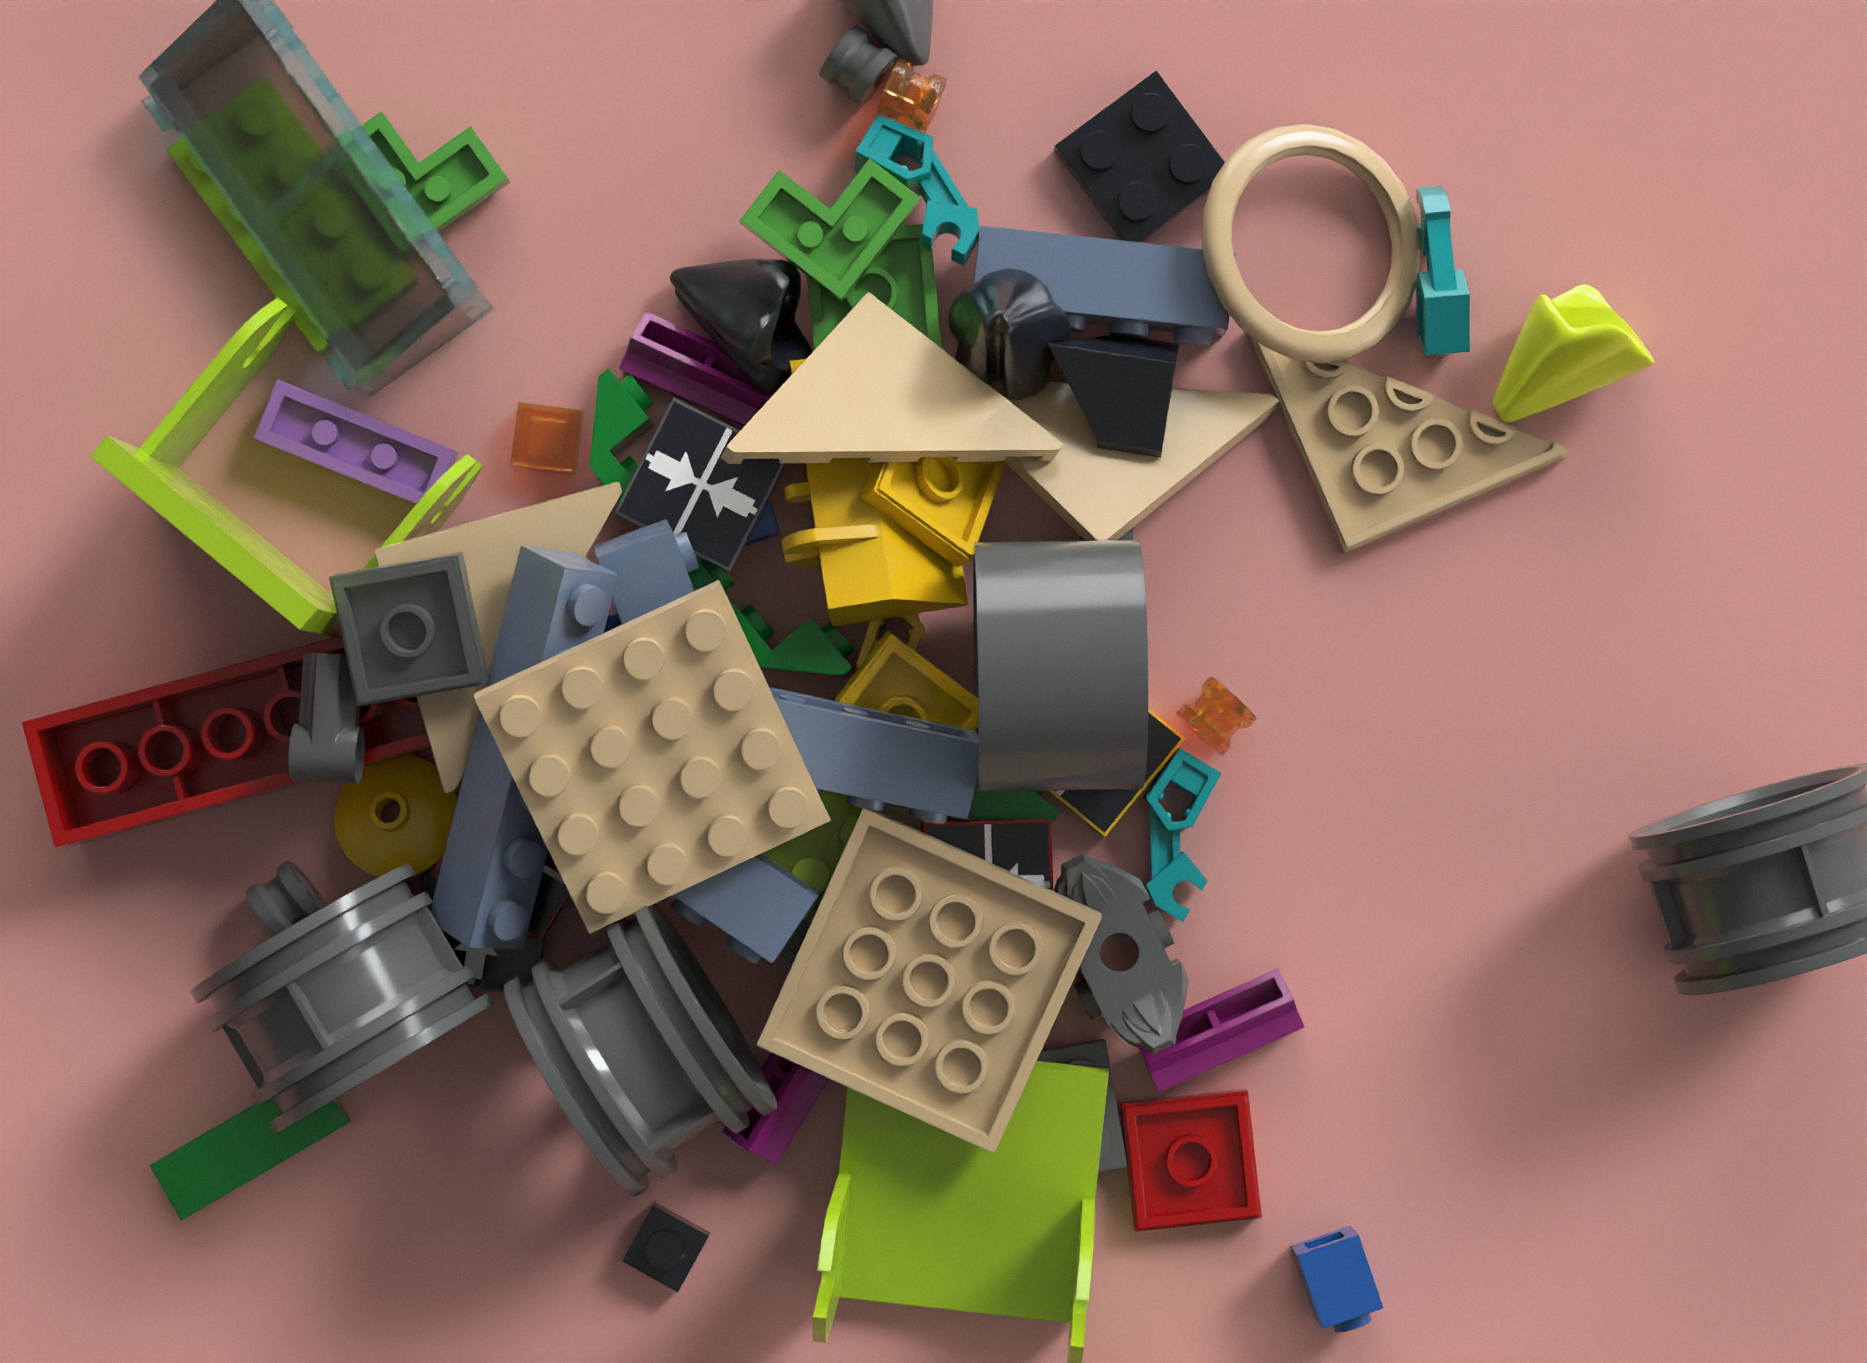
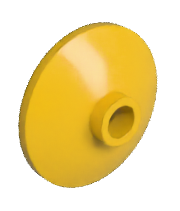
M406 755L365 766L360 783L345 784L336 803L334 826L339 845L347 858L356 867L378 878L408 863L411 864L417 874L416 876H419L436 866L445 852L458 800L457 792L454 790L444 793L436 765L415 755ZM390 802H398L400 805L398 818L391 823H384L381 817L384 806Z

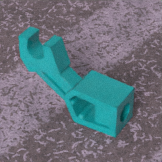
M878 113L855 151V172L858 173L870 158L915 194L921 195L926 203L921 245L931 250L939 235L945 233L952 234L957 237L958 241L952 248L951 260L964 266L979 241L980 229L977 208L968 207L933 150L932 136ZM902 154L914 159L917 164H920V168L909 171L907 166H900L896 162Z
M1442 186L1416 188V202L1419 204L1421 212V223H1418L1423 256H1426L1427 272L1418 273L1416 279L1417 342L1425 355L1470 352V294L1463 269L1455 270L1450 233L1451 210L1448 196Z
M1177 748L1143 797L1148 804L1150 879L1144 884L1154 905L1183 922L1190 909L1177 904L1173 899L1172 893L1175 885L1181 881H1189L1200 890H1203L1208 881L1184 851L1181 852L1180 829L1194 826L1221 772L1183 749ZM1169 781L1195 795L1189 807L1182 810L1183 818L1181 820L1172 821L1171 814L1166 812L1158 801L1163 799V790Z

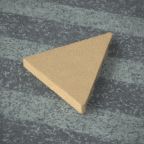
M868 292L731 440L721 458L728 464H741L743 459H779V463H830L832 458H867L868 463L918 462L920 457H954L955 462L1004 461L1006 457L1038 456L1040 461H1052L1064 443Z
M1247 334L1271 391L1279 400L1278 407L1342 554L1570 456L1563 445L1555 442L1551 443L1520 431L1517 427L1477 411L1467 410L1437 398L1434 394L1391 377L1381 376L1351 364L1348 360L1317 363L1291 359L1264 347Z
M996 381L990 386L1064 443L1052 461H1040L1038 456L1006 457L1004 462L1085 541L1118 540L1277 412L1279 400L1273 394L1172 389L1161 458L1097 448L1098 440L1068 383L1048 382L1045 388L1036 395L1020 400L1007 398L1005 388L1001 382Z
M613 482L373 549L378 566L463 551L489 675L520 547L528 546L574 552L585 558L621 495L622 489L620 482ZM486 684L416 696L444 793L454 791L465 772L480 712L474 699V693L486 688Z

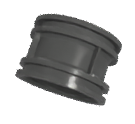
M1867 763L1827 769L1747 790L1673 814L1645 825L1629 834L1628 837L1632 849L1647 850L1649 859L1641 863L1638 868L1642 880L1651 884L1669 942L1664 946L1667 960L1670 963L1683 964L1684 970L1674 977L1679 994L1704 995L1756 986L1821 969L1867 953Z
M410 863L374 879L304 918L226 965L190 991L196 1003L210 999L217 1012L208 1018L207 1022L213 1032L223 1028L258 1087V1090L251 1094L256 1105L259 1106L270 1100L279 1117L268 1123L274 1135L493 1005L487 993L475 999L466 985V982L476 977V974L471 965L463 968L428 909L433 904L428 893L423 892L414 896L409 889L407 883L417 875Z
M655 903L648 907L644 906L636 911V918L631 921L622 918L607 925L608 943L567 969L561 970L551 960L544 959L532 967L534 979L532 983H529L521 976H517L504 985L505 998L517 1029L554 1097L599 1163L624 1191L634 1197L648 1190V1173L651 1171L661 1179H665L677 1171V1163L673 1152L674 1149L717 1122H723L732 1132L739 1133L750 1125L747 1111L755 1108L763 1116L777 1109V1102L771 1086L731 1012L688 945Z

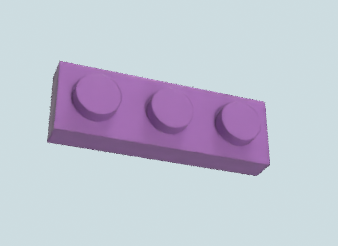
M278 379L253 437L257 441L414 504H417L432 485L454 465L458 452Z

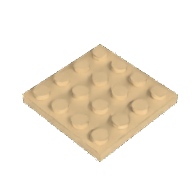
M719 580L474 693V699L589 934L635 913L644 906L648 907L831 821Z
M863 807L756 1045L995 1153L1102 919V913L880 812Z

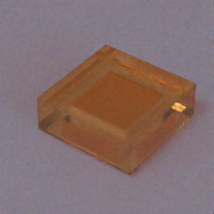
M518 402L510 465L517 468L576 475L584 412L576 409Z

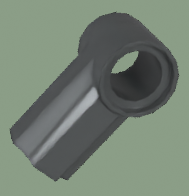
M303 653L299 722H295L293 725L289 744L288 763L290 778L292 781L359 784L364 768L365 733L364 728L359 725L360 706L357 707L346 655Z

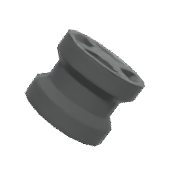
M856 24L831 51L820 70L819 76L829 84L840 83L848 89L849 99L861 107L884 82L896 63L898 56L888 48L878 49L868 40L867 32Z
M286 860L277 867L276 877L268 883H255L246 890V896L252 908L274 935L279 934L325 907V903L306 875L290 860Z

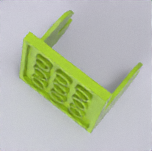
M276 298L253 315L233 335L140 448L107 435L90 457L299 630L336 637L341 635L333 595L179 469L182 463L265 365L287 333L296 311L279 298ZM468 454L457 461L424 494L381 547L437 532L463 500L483 465ZM375 554L363 569L378 567Z
M1036 1061L995 1153L847 1087L840 1168L825 1217L817 1271H822L813 1313V1341L823 1343L828 1341L839 1298H849L1069 1323L1067 1363H1082L1086 1308L1090 1296L1094 1250L1095 1198L1109 1069Z

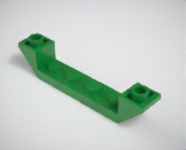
M608 368L598 378L589 467L604 485L620 482L622 493L617 500L620 503L638 464L631 456H628L621 463L615 456L654 425L644 412L654 403L630 374L619 381ZM695 555L699 569L688 572L694 591L718 580L724 591L735 584L722 567L706 559L700 561ZM726 593L760 669L845 677L853 670L845 658L855 650L836 627H832L831 621L820 628L810 618L772 649L766 640L775 632L752 604H749L741 611Z

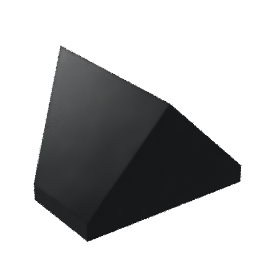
M1113 335L1048 343L1098 440L1097 448L1161 458L1179 344Z

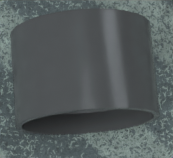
M1139 540L975 542L973 547L974 694L978 698V728L975 730L979 735L978 792L1143 789L1148 746V635L1144 566Z

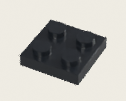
M1157 70L1054 146L1055 153L1120 240L1142 242L1210 191L1214 178L1225 163Z

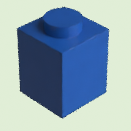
M1351 1226L1291 1246L1314 1317L1322 1329L1333 1326L1336 1333L1357 1329L1371 1322L1369 1313L1384 1308L1359 1234Z

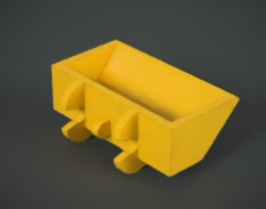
M806 359L790 361L792 374ZM832 458L830 463H806L808 482L791 484L784 488L787 503L812 502L815 528L799 531L782 539L786 564L793 567L821 566L832 627L962 607L968 604L962 566L956 567L860 498L873 463H868L867 458Z

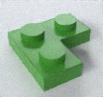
M381 111L330 148L407 255L510 183L508 177L471 126L421 162H418Z
M870 158L830 209L786 174L778 170L742 216L740 223L840 302H843L921 202V198Z

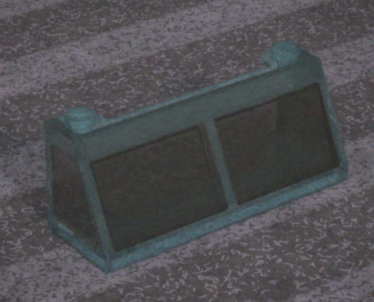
M216 0L138 76L150 93L141 101L164 132L172 127L176 129L335 353L326 358V361L339 380L348 390L358 384L361 390L373 396L495 308L463 267L458 257L445 242L307 49V46L293 29V25L274 0Z

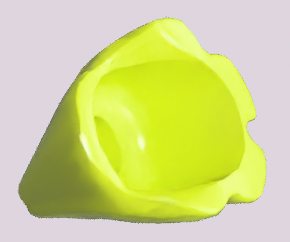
M1586 284L1579 285L1554 299H1550L1547 295H1539L1533 301L1493 398L1492 405L1500 419L1510 423L1638 373L1654 365L1655 362L1636 333L1611 309L1595 288Z

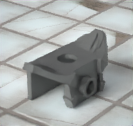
M1085 854L1062 863L1061 876L1056 881L1054 892L1102 913V919L1079 967L1085 980L1074 985L1090 1020L1102 1015L1109 1029L1114 1028L1119 1036L1128 1044L1137 1048H1144L1152 1055L1175 1045L1176 1035L1183 1016L1189 979L1182 963L1178 959L1170 961L1165 951V948L1173 945L1174 941L1159 910L1157 909L1149 914L1146 912L1143 902L1151 898L1141 879L1109 863L1093 859ZM1115 933H1124L1131 936L1138 946L1136 962L1125 971H1113L1107 968L1101 960L1100 949L1103 941Z

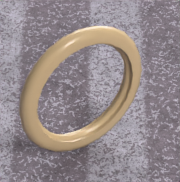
M1304 123L1274 127L1248 139L1233 152L1212 182L1203 210L1201 244L1207 275L1220 303L1243 331L1264 347L1291 359L1325 363L1350 359L1375 347L1396 328L1411 303L1416 287V279L1418 273H1420V233L1416 212L1404 185L1386 161L1362 141L1333 128ZM1310 155L1327 158L1345 166L1359 177L1375 196L1388 224L1392 249L1391 268L1385 288L1374 306L1362 317L1339 329L1325 331L1298 329L1278 320L1260 306L1246 288L1236 266L1231 240L1232 220L1238 199L1255 175L1267 165L1285 157Z

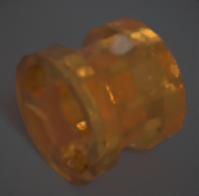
M899 59L885 86L875 117L877 114L893 120L896 119L911 128L926 133L941 100L947 78L937 74L928 77L914 71L912 63Z
M1209 676L1201 685V696L1193 704H1184L1175 713L1194 734L1221 756L1231 747V737L1239 728H1249L1257 719L1246 705L1212 676Z

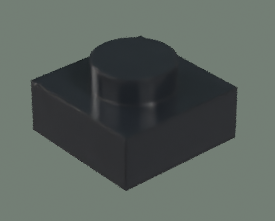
M655 1202L622 1262L679 1292L705 1245L710 1232Z

